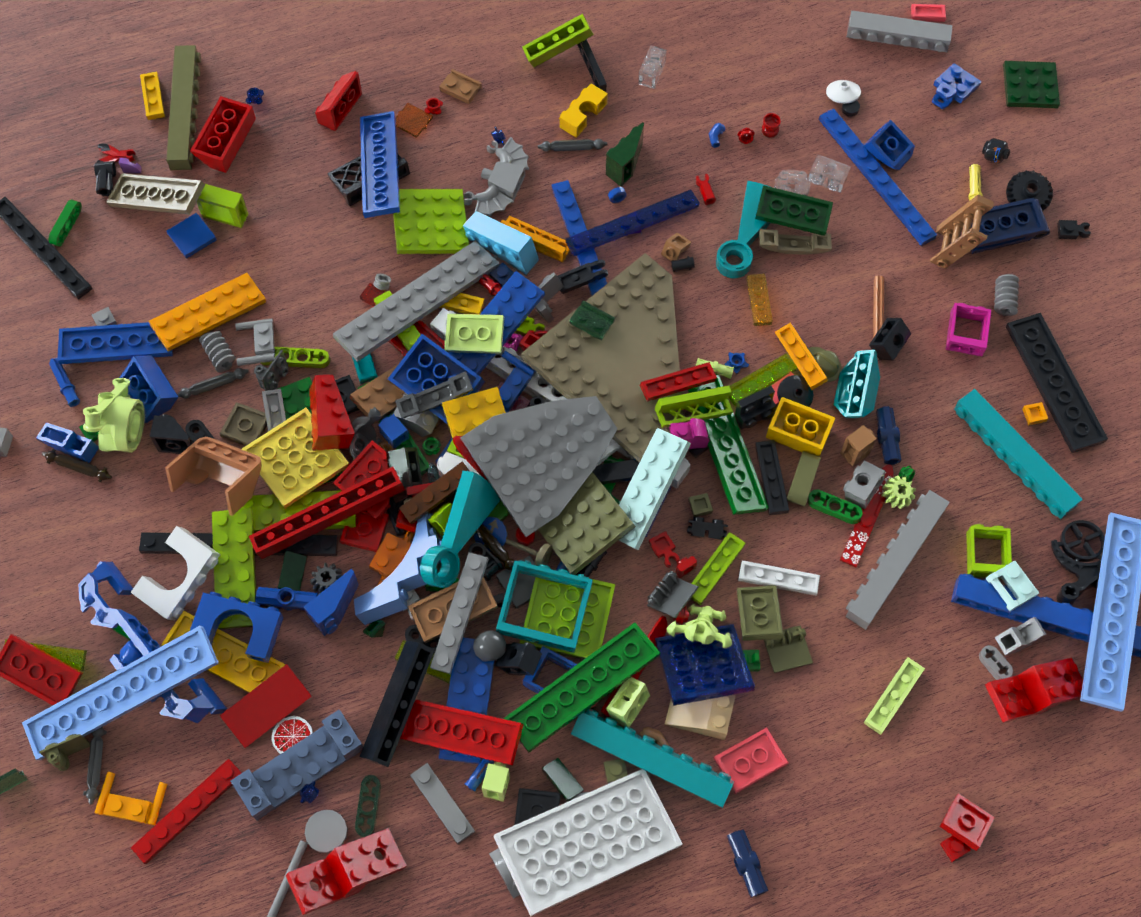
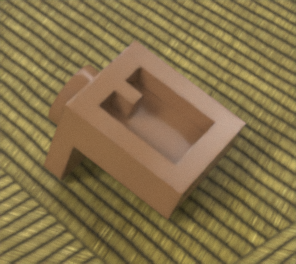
M676 233L666 240L661 255L670 261L678 260L680 254L690 247L691 241Z

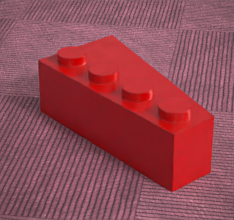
M333 374L315 375L310 387L312 451L349 448L355 433Z

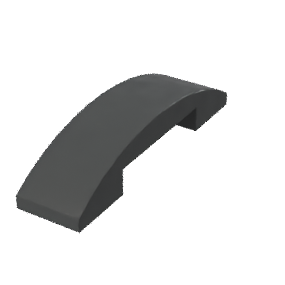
M465 371L448 378L446 382L416 394H409L395 400L403 419L442 405V402L459 398L472 391L473 387Z

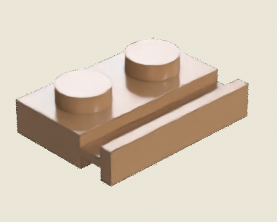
M452 69L439 88L441 92L470 104L478 93L479 88L481 89L482 83Z

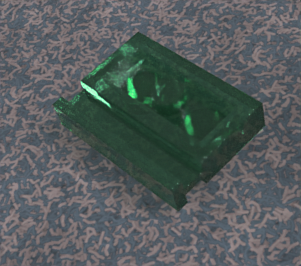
M582 301L570 318L569 323L602 341L614 323L615 317Z

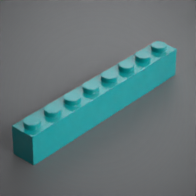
M973 389L957 402L954 408L956 414L961 419H964L969 424L970 429L976 432L983 442L995 451L997 457L1003 460L1009 466V469L1022 479L1024 485L1030 488L1036 494V497L1049 507L1053 515L1058 516L1061 520L1080 504L1083 499L976 389Z
M589 708L578 716L571 735L723 808L734 784L730 775L724 772L718 774L712 771V767L702 762L698 764L693 761L691 756L684 753L679 755L673 752L674 749L668 745L663 744L660 746L654 743L655 739L647 735L641 737L636 734V730L628 726L623 728L617 725L618 722L609 717L604 719L598 716L599 713Z

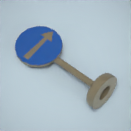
M487 517L482 524L487 527L502 546L507 543L535 555L536 566L549 563L553 552L552 545L546 543L542 545L539 551H535L507 539V527L500 519ZM475 533V542L483 544L489 550V552H492L481 540V538Z

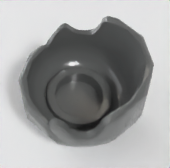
M489 630L476 637L473 649L476 656L482 661H496L505 654L506 642L501 633Z

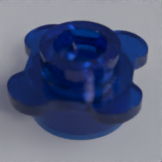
M255 87L250 88L247 91L246 103L262 104L263 90Z
M495 126V130L491 132L493 139L498 144L502 143L504 146L503 140L506 137L502 129L498 130Z
M315 781L310 785L306 784L301 789L300 796L302 799L300 802L302 804L305 802L311 803L317 797L319 789L315 787Z

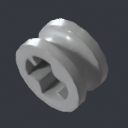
M377 274L373 285L380 290H388L391 278L386 274Z

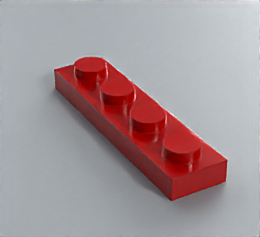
M710 362L643 381L640 383V388L648 402L715 382L717 376Z

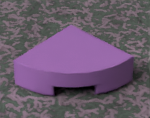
M119 158V164L123 173H141L142 168L138 163L129 162L127 158Z

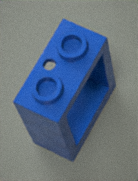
M542 646L539 651L542 655L534 675H525L523 686L535 693H539L544 689L534 682L547 660L568 671L577 664Z

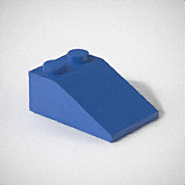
M352 569L304 606L309 619L323 636L336 631L359 584Z

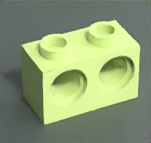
M632 677L626 680L606 708L610 717L616 720L618 724L630 727L650 697L646 684Z
M494 762V764L488 763L482 785L484 797L504 802L510 780L509 768H506L505 764Z

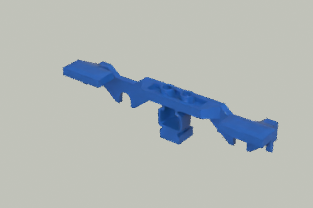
M100 561L96 566L97 568L92 573H88L78 584L79 601L82 612H86L90 607L95 609V617L90 621L92 625L117 628L120 625L131 639L121 648L120 654H114L109 659L116 670H119L160 648V645L148 634V629L141 625L135 616L121 609L110 608L98 593V583L106 580L118 595H131L133 587L113 562ZM204 678L192 679L188 683L198 696L197 698L192 700L179 698L175 691L171 689L150 700L155 702L159 697L164 698L165 706L159 712L161 715L187 719L195 723H199L209 712L211 714H221L227 709Z

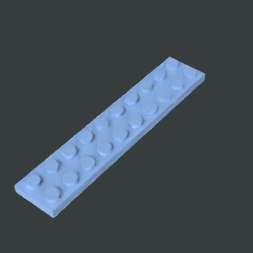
M1115 513L1108 515L1080 698L1082 702L1120 712L1124 710L1141 592V520Z
M198 626L22 722L35 759L42 760L45 758L39 751L45 749L47 745L60 743L72 734H81L84 737L219 664L204 627Z

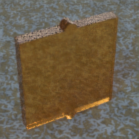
M407 103L401 111H398L396 127L417 138L424 129H427V125L433 119V116Z

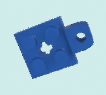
M953 63L934 81L933 85L937 87V94L934 95L932 103L940 109L947 108L953 100L961 104L980 86L982 81Z

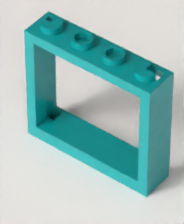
M515 560L496 631L504 636L575 653L593 580L585 577L584 574L576 576L570 574L567 570L559 569L556 571L547 565L540 564L536 566L527 560L525 562ZM519 573L584 589L572 639L506 623Z

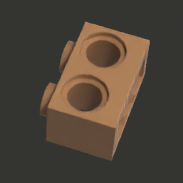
M863 425L846 437L840 454L853 467L870 455L877 438L872 430L867 429Z

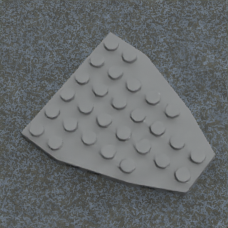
M592 396L555 400L495 415L463 435L460 439L524 536L527 537L562 512L599 463L617 431V427L598 398Z

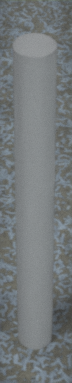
M300 840L286 874L298 868L308 843ZM284 876L267 917H276L290 886L286 876Z

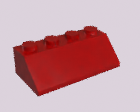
M220 96L190 152L210 168L227 173L256 120L253 107Z

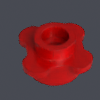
M430 98L426 101V114L440 115L442 113L441 106H443V102L441 100Z

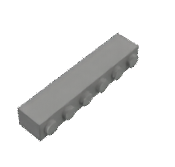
M851 10L846 37L947 52L951 42L952 25Z

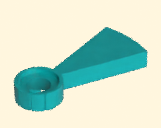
M747 181L738 239L723 243L717 251L716 267L725 277L741 278L750 271L753 253L749 246L759 237L760 229H766L771 224L755 219L764 184ZM735 255L742 260V263L731 265L727 262L726 258Z
M462 471L441 545L429 548L422 558L420 572L423 581L428 585L446 588L455 582L460 570L459 551L500 501L491 484L475 472ZM441 559V569L437 574L436 566Z

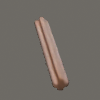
M878 275L874 278L873 338L884 323V277Z

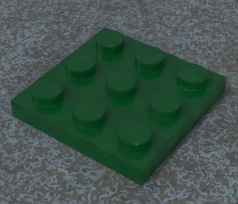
M1004 61L1003 72L1007 107L1059 108L1060 99L1056 62Z

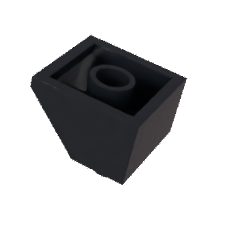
M167 414L161 416L154 415L150 438L158 452L181 454L192 445L189 436L174 417Z

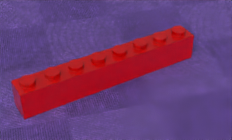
M393 466L250 535L249 539L256 554L261 559H264L405 491Z

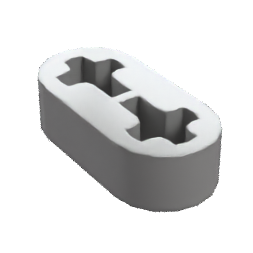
M988 645L980 651L979 659L996 680L1011 677L1013 668L997 648ZM991 652L993 656L987 659L985 655ZM1000 669H1006L1005 674H999Z

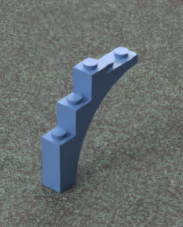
M428 512L417 521L412 544L404 559L393 573L381 584L354 599L355 615L364 625L408 609L407 600L409 596L407 592L426 585L420 572L422 558L429 548L440 546L442 542L438 538L436 530L427 521L433 515L432 513Z

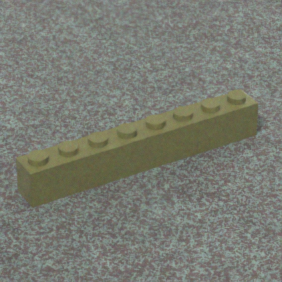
M195 45L175 46L166 159L170 170H192V163L195 162V156L190 150L195 143L194 133H197L195 119L198 118L196 105L199 103L197 95L199 81L197 78L200 77L198 63H201V54L197 52Z

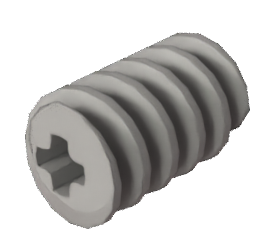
M1001 275L995 281L994 311L1000 315L1013 316L1018 312L1019 278L1016 275Z
M216 331L201 336L199 342L202 344L208 358L212 361L217 372H225L230 369L236 357L232 354V350L229 349L228 343H225L226 339L222 337V333Z

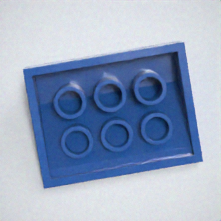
M424 334L420 335L388 378L389 381L408 395L419 393L446 382L448 378L465 371L468 374L473 390L463 396L477 393L485 383L482 377ZM442 405L429 410L447 423Z

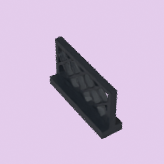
M397 153L398 177L400 180L408 176L410 170L405 158H401ZM361 156L327 173L349 206L362 200V180L359 181L360 176H362ZM354 166H359L358 171H353L350 169ZM344 174L343 179H337L335 176ZM348 175L356 176L355 180H347ZM345 184L352 185L346 189H343Z

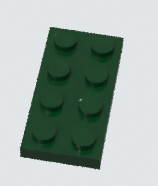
M763 185L755 219L825 236L833 202Z

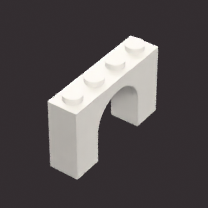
M178 526L175 527L165 543L179 552L186 560L188 570L184 582L173 590H167L152 578L142 576L131 591L133 595L164 618L174 621L180 617L186 604L194 598L195 591L205 582L206 575L210 569L216 566L221 555L188 530Z

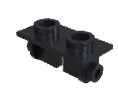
M693 517V520H688V522H692V526H688L687 533L691 534V536L704 537L705 530H709L708 538L722 540L727 535V531L723 530L724 527H728L727 524H724V520L712 519V522H704L705 518Z

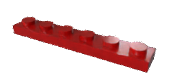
M227 759L131 847L133 852L144 864H147L233 785L231 780L242 772L230 759Z

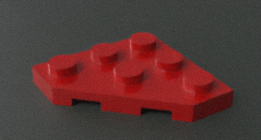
M372 440L333 484L343 491L387 470V452ZM390 498L365 509V511L378 520L390 507Z

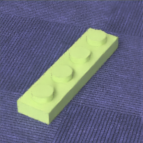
M907 657L864 721V724L881 735L925 668Z

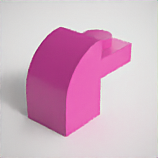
M691 418L689 422L671 423L669 426L670 434L691 443L689 449L706 448L709 443L706 424L702 419Z

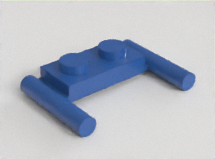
M504 351L502 358L516 366L499 390L505 412L507 413L511 410L531 378L536 374V371L509 352Z

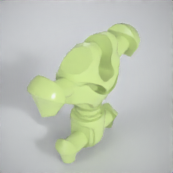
M692 604L688 607V611L691 615L697 614V619L687 622L686 625H678L675 620L667 627V632L673 637L675 632L685 633V637L692 642L699 641L702 644H711L716 640L723 643V648H728L732 645L730 633L728 632L726 635L718 633V629L712 624L713 618L719 619L720 622L726 620L725 611H716L710 606L698 607Z

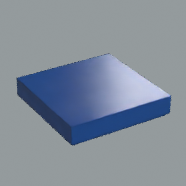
M197 212L166 231L186 259L217 240Z

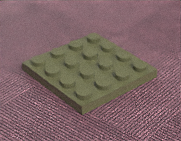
M592 472L562 512L538 530L546 541L552 545V549L569 572L575 575L636 526Z

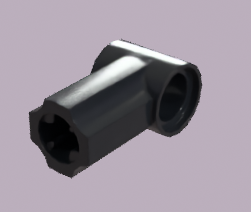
M114 161L95 162L96 193L102 196H109L113 190V177H116Z

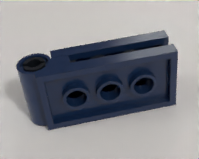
M1030 198L994 206L981 218L979 232L987 235V239L973 248L971 253L974 254L1027 242L1032 238L1040 239L1050 234V229L1039 200Z

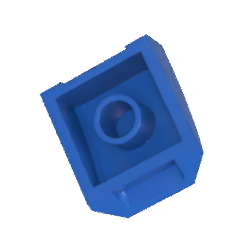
M889 120L876 131L864 144V147L882 163L893 169L900 170L912 157L915 145L892 120Z

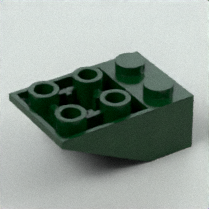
M643 122L635 126L626 137L621 138L619 143L614 148H610L606 154V175L619 186H623L634 174L643 145Z

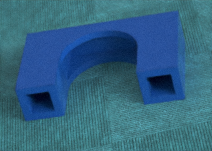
M203 592L190 631L198 626H203L212 646L217 628L225 618L232 615L247 616L252 621L253 632L245 654L250 659L269 663L284 617L279 612L280 610L268 606L266 609L260 607V604L249 601L246 604L236 597H229L227 599L216 592H210V594Z

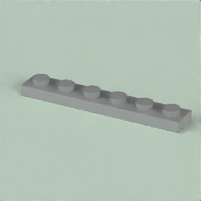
M468 553L430 666L431 669L451 675L489 560L488 557Z

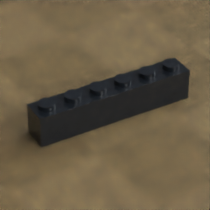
M405 642L359 757L375 764L389 767L435 650L418 642Z

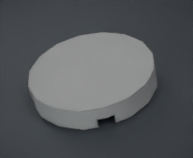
M333 810L316 812L309 818L305 827L306 841L312 849L319 853H331L334 848L342 846L347 838V824L343 817Z

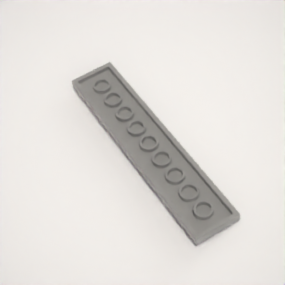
M475 240L334 332L333 338L358 362L478 282L480 278H484L483 275L490 274L491 271L499 266V262Z

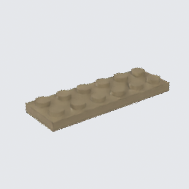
M121 173L106 203L110 207L190 215L205 184L201 180Z

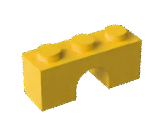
M593 84L584 88L580 96L571 102L570 107L560 114V128L577 138L587 127V116L582 113L589 111L598 115L607 105L608 93Z

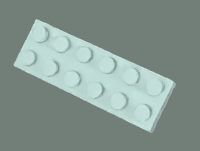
M659 428L656 429L619 504L636 527L619 541L639 550L691 445L690 442Z

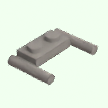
M273 318L235 323L236 331L254 328L256 356L237 358L238 366L270 362L275 359Z

